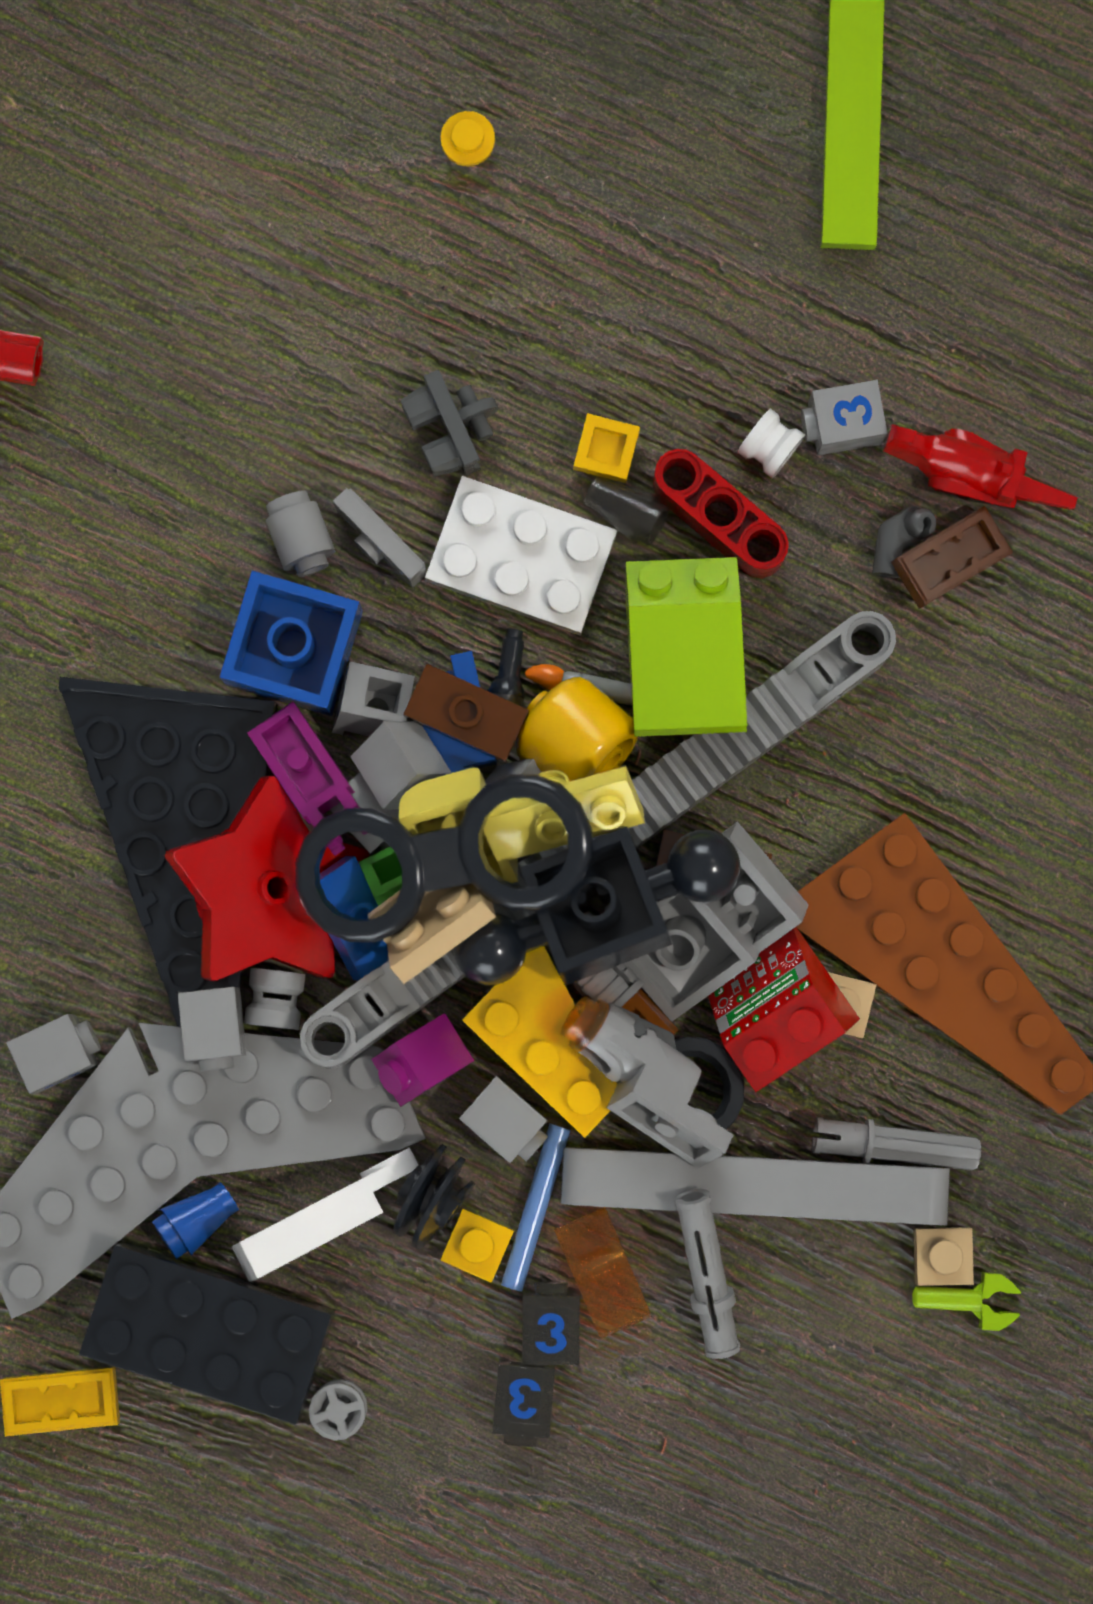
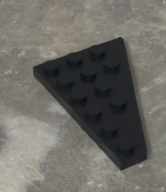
M60 677L58 688L64 698L78 745L84 755L92 785L110 829L118 859L124 869L131 896L156 961L155 964L161 981L164 983L178 1027H181L178 993L237 987L241 991L243 970L215 981L202 978L203 922L199 916L194 896L166 860L165 852L172 848L218 835L230 827L258 780L268 775L269 766L247 732L274 715L276 703L275 701Z

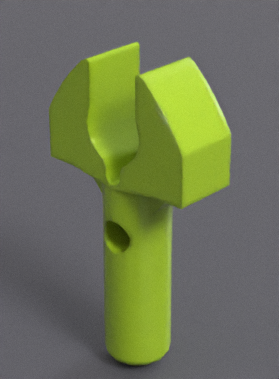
M981 1272V1282L972 1289L916 1286L912 1292V1302L915 1308L971 1311L979 1319V1329L1000 1331L1013 1323L1020 1314L1012 1311L994 1312L990 1306L982 1303V1300L990 1298L995 1292L1021 1294V1291L1000 1273Z

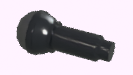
M507 629L506 638L502 642L498 676H495L487 691L522 706L525 701L524 688L520 679L524 650L523 631Z

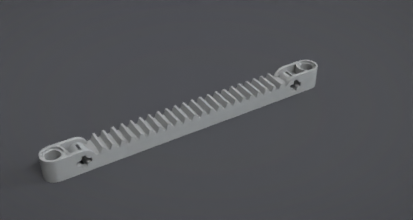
M862 611L851 616L746 696L747 732L694 734L689 739L680 743L673 751L661 757L654 765L646 768L635 779H632L644 809V824L628 828L635 848L637 849L879 670L892 654L896 644V634L891 622L882 614L873 611ZM858 631H866L874 635L879 644L878 653L863 655L857 652L852 645V634ZM568 844L532 854L519 862L518 882L512 884L526 886L520 867L568 849ZM493 902L495 912L504 914L514 921L536 913V910H512ZM454 948L405 984L390 969L389 960L357 981L311 1015L303 1024L300 1033V1046L305 1056L315 1065L326 1069H335L348 1064L465 977L456 963ZM368 996L373 998L384 1013L382 1017H379L366 999ZM334 1024L342 1028L345 1034V1043L338 1053L325 1056L316 1050L314 1037L321 1027Z

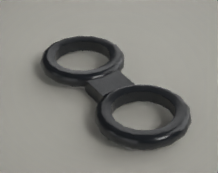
M510 774L485 785L467 804L460 825L418 834H412L397 818L373 808H345L322 818L304 837L295 861L296 890L306 913L325 932L348 942H378L395 935L417 915L425 892L470 883L488 900L509 909L542 910L564 901L583 882L593 856L592 827L582 804L563 785L537 774ZM512 798H532L547 804L561 818L568 834V855L562 870L551 881L537 887L517 886L503 880L490 867L483 851V830L489 815L501 803ZM346 832H368L382 838L395 851L402 867V888L396 903L385 914L374 919H355L339 912L327 899L320 884V863L324 852L337 836Z

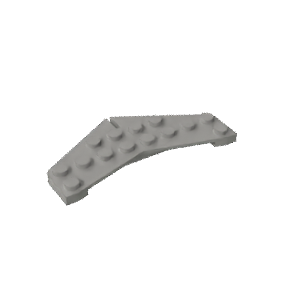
M139 1023L159 1072L151 1075L134 1033L128 1027L0 1191V1292L11 1319L42 1306L64 1288L67 1283L197 1177L396 1151L426 1139L411 1102L400 1107L395 1097L383 1087L379 1079L378 1070L371 1059L384 1050L377 1046H371L348 1064L335 1069H326L315 1065L305 1056L300 1046L299 1038L244 1033L247 1055L233 1057L234 1068L200 1071L199 1061H184L181 1027ZM314 1040L316 1050L325 1056L338 1053L344 1046V1043Z

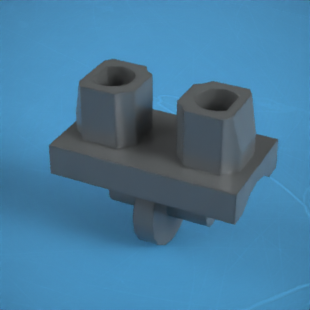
M439 369L424 375L425 386L416 389L400 401L413 431L440 419L447 434L421 447L433 476L452 473L461 468L465 476L481 470L478 463L480 461L479 456L465 427L472 426L478 441H483L493 436L487 418L499 409L495 399L489 397L478 400L472 386L467 385L456 391L463 408L457 410Z

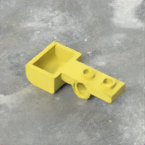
M626 766L574 781H569L565 773L557 770L537 774L563 785L582 804L592 827V838L626 826L629 828L644 824V809ZM468 768L429 779L411 787L400 800L399 821L412 834L460 825L467 804L486 785L481 771L478 768ZM512 798L501 803L489 815L483 830V851L490 867L503 880L510 883L518 882V858L568 844V834L561 818L547 804L532 798Z

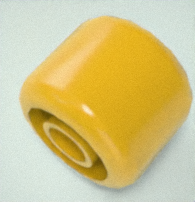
M572 677L560 682L549 692L542 691L526 708L529 710L528 716L516 739V752L520 760L534 759L541 772L561 771L568 776L569 781H574L620 768L632 752L638 737H634L633 717L592 682L582 677Z

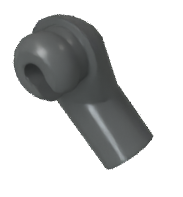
M918 506L907 507L881 523L877 534L872 568L873 575L884 578H899L891 561L901 556L904 549L932 535L936 528V518L931 510Z

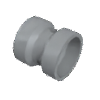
M251 968L249 986L253 990L252 1003L246 1007L244 1024L299 1030L301 1013L296 1006L298 996L304 992L306 974ZM263 993L288 995L287 1000L263 998Z

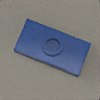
M344 856L320 873V884L327 899L339 912L355 919H368V914L378 907L355 856ZM329 934L353 980L359 981L389 960L388 948L384 940L378 942H348Z

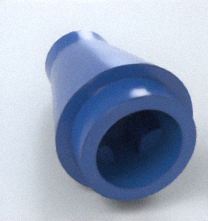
M220 1182L211 1189L161 1208L162 1215L153 1220L152 1224L172 1255L177 1259L186 1252L192 1256L231 1215L239 1211V1208L225 1186Z

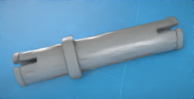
M692 1189L682 1192L675 1197V1205L678 1208L685 1252L694 1292L690 1296V1302L693 1312L699 1314L706 1356L712 1359H723L731 1357L740 1351V1342L737 1339L732 1307L735 1305L736 1299L733 1288L728 1286L726 1282L720 1244L710 1202V1191Z

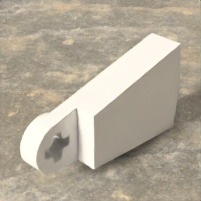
M410 1147L361 1172L362 1179L231 1246L248 1281L251 1282L383 1213L373 1192L409 1174L418 1166Z

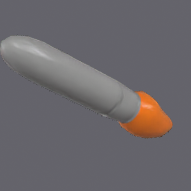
M552 664L534 665L525 671L526 678L548 690L572 677H582L592 682L615 703L632 706L631 683L584 673L580 674L578 672H564L563 669Z

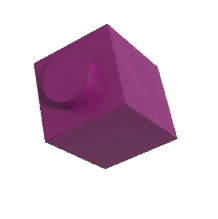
M445 1013L395 1042L371 1059L378 1070L379 1079L383 1087L395 1097L400 1107L448 1079L474 1061Z

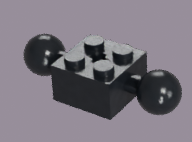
M627 826L592 839L593 856L583 882L564 901L542 910H536V913L516 921L504 914L495 912L496 917L454 947L456 963L462 973L472 981L483 985H497L508 981L519 972L527 952L549 945L559 974L564 983L569 985L672 945L657 902L677 894H681L686 899L699 903L713 902L723 898L734 888L739 878L740 858L733 843L724 835L712 830H696L685 834L674 844L669 853L668 862L644 871ZM568 849L520 867L526 886L537 887L551 881L562 870L568 855ZM599 896L603 904L610 903V905L605 907V912L599 916H593L591 913L583 914L590 910L589 900L593 897Z

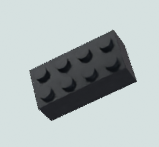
M123 1241L114 1246L79 1355L296 1425L302 1417L336 1310Z

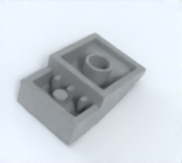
M738 821L721 833L733 843L740 858V874L734 888L723 898L708 903L694 902L686 899L681 894L657 902L672 945L624 963L634 971L638 979L640 978L645 983L642 988L671 1022L755 963L761 951L802 923L809 906Z

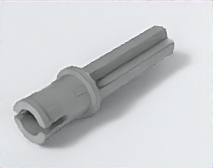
M816 1117L813 1132L836 1135L835 1140L812 1137V1152L817 1154L821 1152L861 1157V1162L868 1164L871 1159L971 1171L977 1169L981 1159V1143L976 1137L874 1125V1120L868 1118L865 1124Z

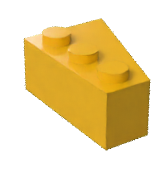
M542 946L527 952L519 972L508 981L495 985L462 1021L585 1138L610 1112L606 1107L615 1091L617 1083L608 1079L591 1061L576 1051L578 1039L586 1024L545 947Z

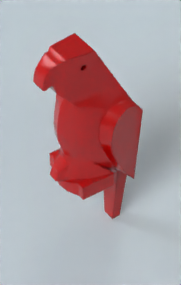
M892 424L890 426L883 451L917 466L929 479L928 486L936 491L1014 509L1017 500L1070 510L1075 509L1078 497L1024 476L1027 469L1025 461L1028 452L1015 448L1011 453H1008L980 436L962 429H950L940 435H926Z

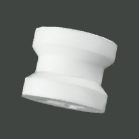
M770 408L745 438L737 453L745 459H756L763 465V472L773 479L798 448L805 434L797 428H786L780 423L779 414Z

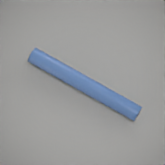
M549 1123L546 1133L548 1137L542 1146L501 1283L504 1287L523 1291L562 1161L564 1147H566L571 1131L570 1129Z

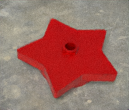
M265 776L258 780L227 830L218 835L172 848L165 852L166 860L194 896L199 916L203 922L201 976L204 980H219L267 959L275 960L317 977L332 978L335 974L334 943L329 934L306 913L296 890L295 861L303 839L310 831L275 776ZM343 843L345 849L335 856L327 847L320 863V873L344 856H355L359 863L368 858L369 853L365 849ZM268 882L270 883V892H269V893H268V891H267Z

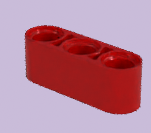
M674 449L660 457L655 467L653 489L657 498L726 558L737 557L738 568L745 574L754 578H766L772 576L780 569L788 553L789 542L786 533L775 521L691 451ZM683 467L690 472L694 482L687 489L674 490L664 482L663 474L669 468ZM723 502L732 508L735 520L726 526H716L707 519L705 514L706 507L711 503ZM754 538H766L774 544L777 552L776 557L768 562H759L748 553L747 543Z

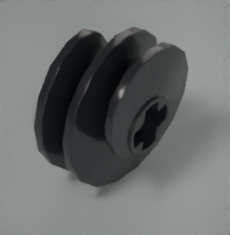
M441 1144L421 1165H418L413 1170L397 1195L396 1203L399 1205L403 1204L394 1224L393 1233L401 1237L419 1222L412 1239V1246L417 1250L423 1248L442 1229L446 1228L475 1186V1183L470 1181L458 1191L454 1189V1185L466 1160L463 1157H460L439 1178L435 1176L447 1149V1146Z

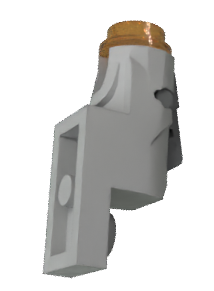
M585 996L579 1000L567 1016L561 1029V1035L570 1040L569 1047L585 1056L608 1079L613 1082L619 1081L606 1108L696 1168H700L725 1154L733 1134L719 1126L715 1118L708 1112L688 1105L699 1080L701 1069L690 1058L676 1050L674 1035L670 1031L639 1018V1015L615 1004L606 1003L602 999L595 1002Z

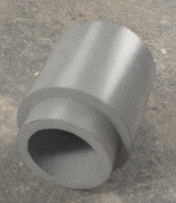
M307 491L292 492L269 502L266 505L269 514L266 524L284 571L296 570L298 577H304L329 566L327 558L335 553V548L318 503L310 500Z

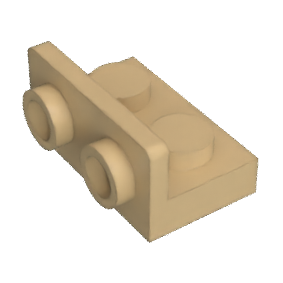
M472 883L425 892L417 915L399 933L383 939L388 948L390 969L403 984L407 983L496 917L493 901L488 900ZM401 890L368 914V919H374L385 914L396 903Z

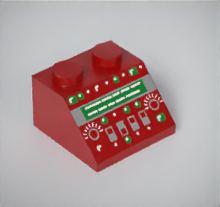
M797 927L761 951L755 963L708 996L723 1046L755 1092L846 1033L860 1020Z

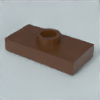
M983 506L897 557L891 563L920 609L1009 556L1013 551L987 508Z
M426 664L403 715L408 719L506 763L529 710Z

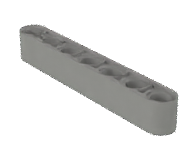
M564 1147L561 1204L678 1211L675 1205V1197L678 1194L692 1189H705L710 1191L713 1213L947 1225L950 1168L725 1155L712 1160L700 1168H696L677 1154L670 1152Z

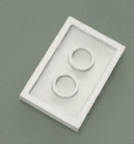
M462 476L425 580L431 584L581 636L617 535V530Z

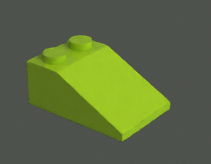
M737 557L626 562L625 603L634 737L747 732L742 611Z

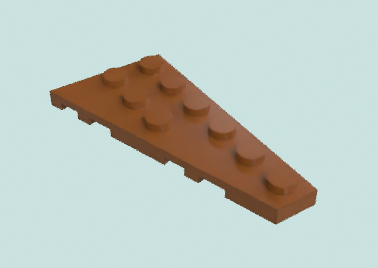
M903 813L797 891L809 905L802 923L796 926L802 934L858 972L864 979L870 983L877 984L876 987L953 1039L959 1046L1001 1073L1003 1077L1057 1115H1062L1093 1092V1064L906 813Z

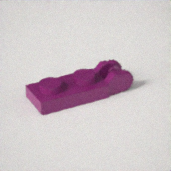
M294 701L247 732L308 824L312 823L315 827L324 818L323 814L339 803L344 808H361L352 796L355 791ZM340 835L328 846L335 856L345 849Z

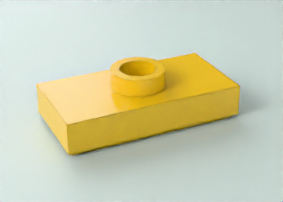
M115 1366L4 1377L0 1379L5 1436L112 1426L120 1423Z

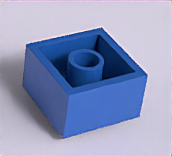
M252 570L220 673V679L226 686L287 704L294 701L298 707L332 716L363 614L360 602Z

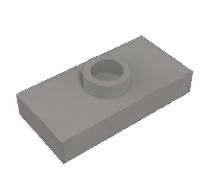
M346 488L333 500L336 511L359 534L354 543L373 563L377 565L384 559L412 588L426 576L425 563L351 488Z

